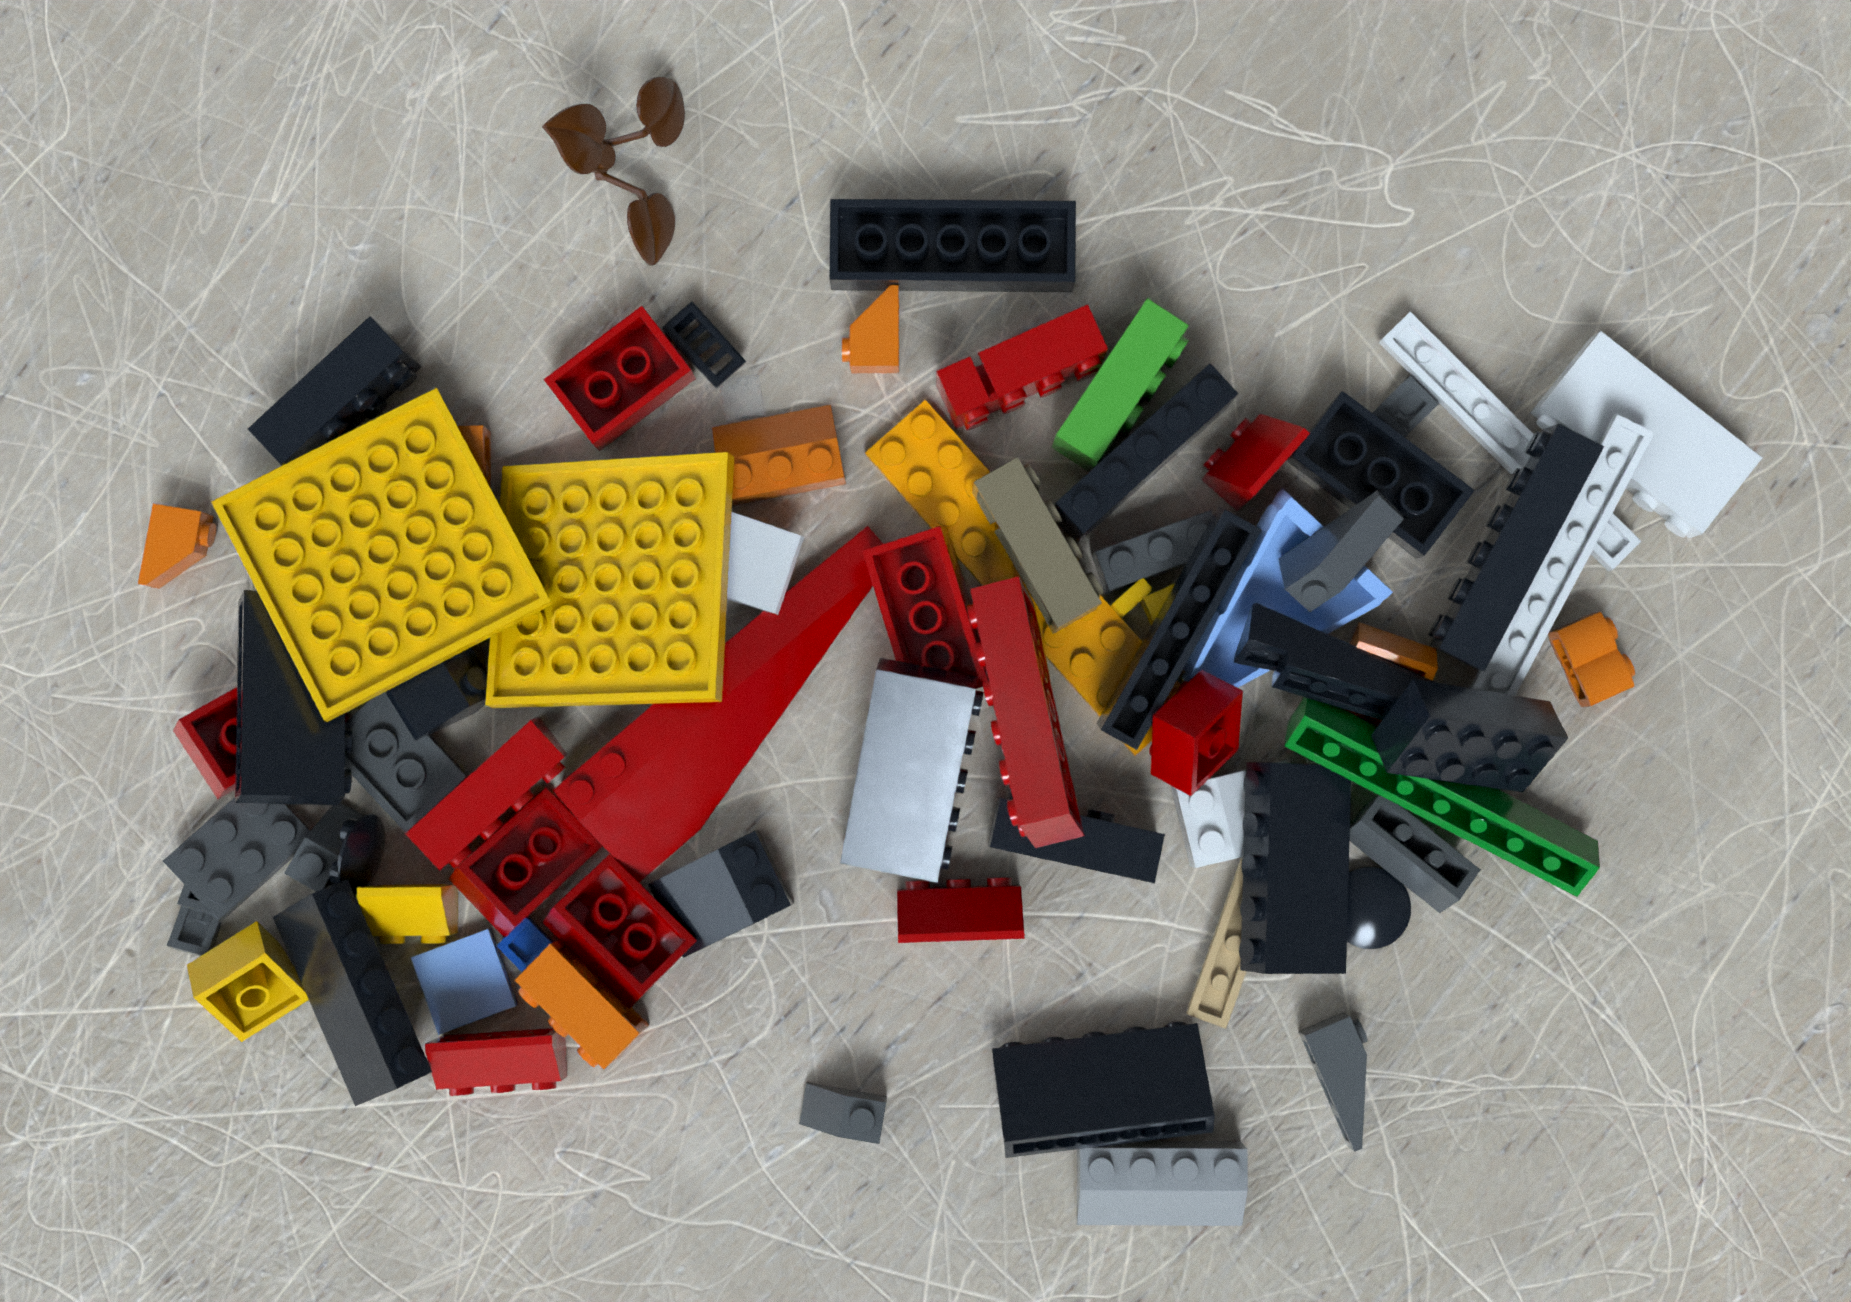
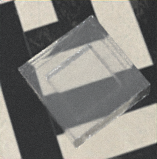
M759 374L728 378L720 385L726 422L766 415Z

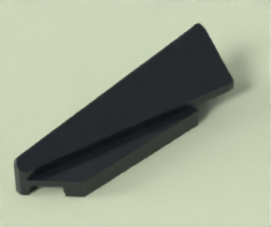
M1254 603L1249 611L1234 656V663L1273 670L1272 688L1379 720L1384 719L1413 679L1435 682L1258 603Z

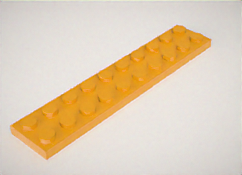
M924 400L865 452V456L931 529L938 526L948 528L957 559L982 586L1020 577L994 532L999 529L998 524L994 522L990 525L972 494L974 482L989 474L990 471L932 406ZM1026 588L1035 605L1046 658L1100 718L1142 641L1101 595L1099 599L1102 603L1095 611L1053 634ZM1178 681L1175 682L1164 705L1176 694L1181 685ZM1150 726L1137 750L1123 743L1133 756H1136L1152 741V726Z

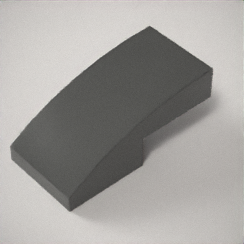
M1410 375L1372 413L1406 437L1439 402Z
M184 885L177 902L181 908L167 946L171 949L202 956L214 948L222 922L218 921Z

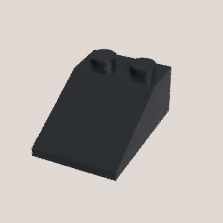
M755 830L648 884L654 898L697 940L683 955V958L794 904L759 830Z

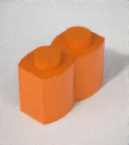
M1601 612L1591 613L1548 633L1555 655L1565 670L1571 690L1581 707L1593 706L1634 687L1632 678L1635 676L1634 666L1626 654L1621 655L1617 649L1615 639L1618 638V632L1609 617H1604Z

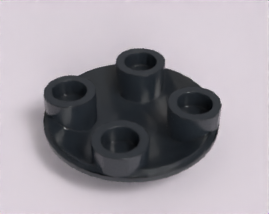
M374 814L364 815L358 820L349 818L344 822L340 831V839L343 843L339 857L330 869V881L337 884L348 879L354 894H357V888L370 884L382 860L385 845V829L382 820Z
M1363 867L1349 872L1347 942L1363 949H1378L1392 944L1404 933L1410 920L1411 901L1404 884L1381 868Z

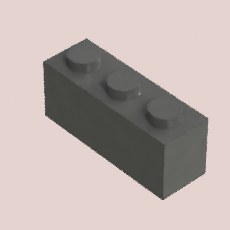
M1206 511L1096 551L1092 559L1105 594L1134 585L1143 578L1147 580L1185 566L1213 517L1212 511Z
M1380 795L1375 796L1364 805L1350 824V842L1439 913L1462 898L1481 870L1403 807Z

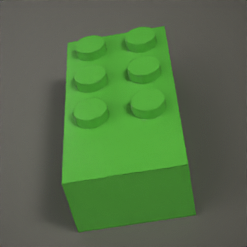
M1147 298L1057 432L1051 448L1088 472L1098 465L1119 432L1127 436L1144 409L1138 405L1143 398L1149 402L1167 375L1161 371L1163 366L1166 365L1171 369L1189 342L1188 339L1183 337L1189 325Z

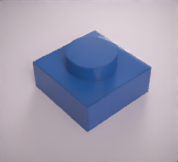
M528 916L507 937L505 936L497 944V947L523 972L554 941Z

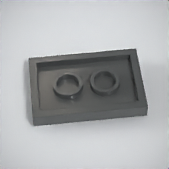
M385 692L369 700L345 723V728H351L352 746L350 753H345V768L351 769L352 776L405 833L468 777L466 772L430 734L417 741L414 740Z
M234 797L167 856L163 862L215 918L222 922L294 857L310 830L285 804L235 803Z

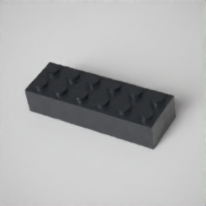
M830 199L829 280L831 290L885 291L890 285H898L899 291L1073 292L1076 282V201Z
M1559 423L1545 429L1543 428L1541 432H1535L1525 450V453L1530 455L1526 465L1521 469L1516 468L1507 483L1505 490L1511 493L1506 503H1503L1502 506L1497 505L1487 521L1486 526L1491 528L1489 535L1483 542L1478 541L1467 559V563L1472 565L1466 578L1462 579L1459 577L1448 595L1447 599L1452 601V604L1447 614H1439L1428 635L1433 637L1430 644L1431 647L1472 668L1481 671L1486 670L1605 446Z

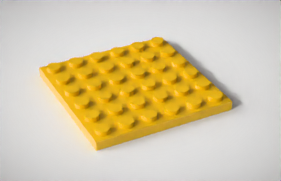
M437 388L211 501L323 720L326 722L553 605Z
M729 452L502 467L500 507L553 605L490 637L486 706L491 708L722 702L734 473L733 455Z

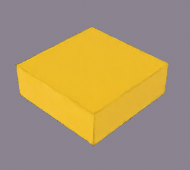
M1144 578L1138 580L1110 607L1119 617L1123 618L1141 602L1143 597L1150 594L1152 587Z

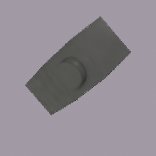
M1377 490L1278 558L1284 589L1309 612L1313 611L1345 589L1404 519L1402 513Z
M1342 1012L1300 1030L1298 1033L1347 1146L1356 1152L1362 1149L1367 1065V1054L1363 1043L1368 1042V1039L1358 1019L1352 1021L1351 1016Z

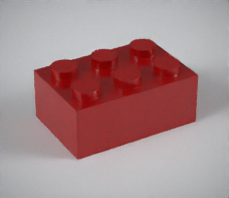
M641 306L543 380L590 442L600 452L696 380V378L644 307Z

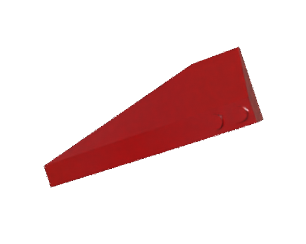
M869 526L865 527L785 593L778 615L763 611L725 643L722 702L658 703L651 705L553 789L555 794L578 821L639 883L703 828L739 774L747 766L756 750L805 684L814 668L819 664L831 644L851 619L860 603L873 588L862 551L882 545L883 543Z

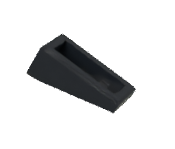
M693 301L662 327L666 336L716 389L746 363V360ZM696 320L699 326L683 339L679 333ZM706 331L710 337L693 351L689 345ZM717 343L721 348L703 362L700 356L713 344ZM728 354L732 360L714 374L710 368Z

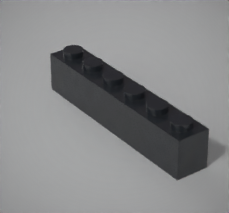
M1217 508L1098 719L1097 725L1101 731L1136 750L1139 748L1153 723V715L1164 704L1262 531L1260 528L1226 509Z

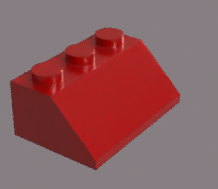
M610 854L553 906L542 922L629 1009L697 941Z
M1012 877L987 878V886H971V879H947L946 887L930 888V881L913 880L905 881V889H897L898 943L1025 939L1021 886L1012 885Z
M553 1028L442 1035L425 1043V1053L432 1070L431 1073L436 1090L449 1089L450 1096L473 1094L474 1087L490 1086L491 1093L512 1092L516 1090L515 1084L531 1083L532 1090L557 1088L556 1082L562 1081L568 1076L566 1039L560 1036Z

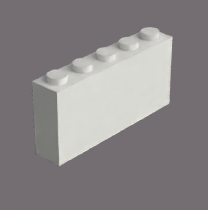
M1602 331L1592 336L1530 412L1538 419L1536 423L1541 429L1559 423L1597 443H1600L1613 416L1616 414L1655 432L1626 489L1634 495L1632 499L1639 507L1648 512L1655 511L1666 520L1664 524L1672 533L1683 538L1685 536L1692 538L1703 534L1762 459L1760 455Z

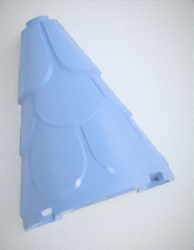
M1282 488L1260 518L1256 527L1262 531L1184 666L1185 673L1181 678L1189 682L1199 671L1204 670L1238 688L1270 671L1268 669L1234 663V656L1249 611L1254 603L1263 605L1329 634L1379 606L1393 592L1364 565L1343 591L1311 612L1284 589L1278 558L1324 526Z

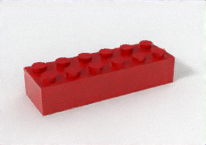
M1019 576L972 588L970 590L973 604L967 605V611L973 629H977L981 642L975 643V651L981 668L985 667L989 679L983 682V690L988 706H993L997 720L991 721V729L996 745H1001L1005 756L1004 760L999 761V768L1005 786L1009 785L1013 800L1007 801L1012 825H1017L1021 837L1027 836L1035 848L1083 837L1084 831L1035 605Z

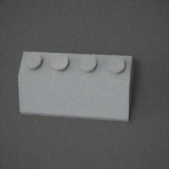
M1140 1141L1077 1149V1225L1242 1226L1248 1192V1152L1241 1141Z

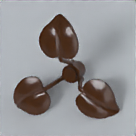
M665 77L650 78L642 85L638 92L637 114L642 124L645 125L640 131L612 139H604L606 134L605 119L598 108L591 104H576L567 107L551 117L542 126L554 141L566 165L573 172L580 175L594 173L597 181L609 182L637 195L639 200L632 201L628 206L627 225L637 251L649 266L659 262L673 238L675 216L672 206L664 195L652 193L647 196L645 190L609 175L607 171L614 166L616 160L615 150L612 146L641 139L650 134L656 146L666 147L674 143L679 137L685 119L684 102L677 84L673 79Z

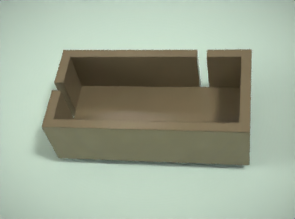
M1017 457L976 480L973 485L972 494L990 525L994 522L998 524L999 529L994 531L1054 634L1095 611L1102 603L1099 597L1103 594V590L1092 572L1085 574L1081 568L1079 559L1083 556L1072 536L1064 538L1058 528L1059 522L1062 520L1052 501L1049 499L1043 502L1039 495L1038 486L1041 483L1034 469L1029 463L1023 466Z

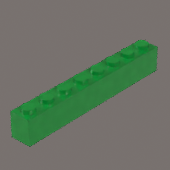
M1304 697L1288 720L1285 747L1578 897L1600 869L1598 840L1499 789L1387 773L1371 737L1377 726L1342 708Z

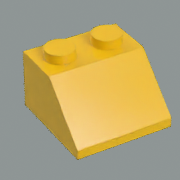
M395 884L357 888L359 906L372 935L380 936V944L405 943V936H421V943H446V935L458 933V889L453 884Z
M258 921L187 964L193 998L241 1042L309 1000L295 967L283 947Z

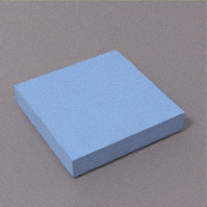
M491 928L411 957L438 1035L518 1005Z

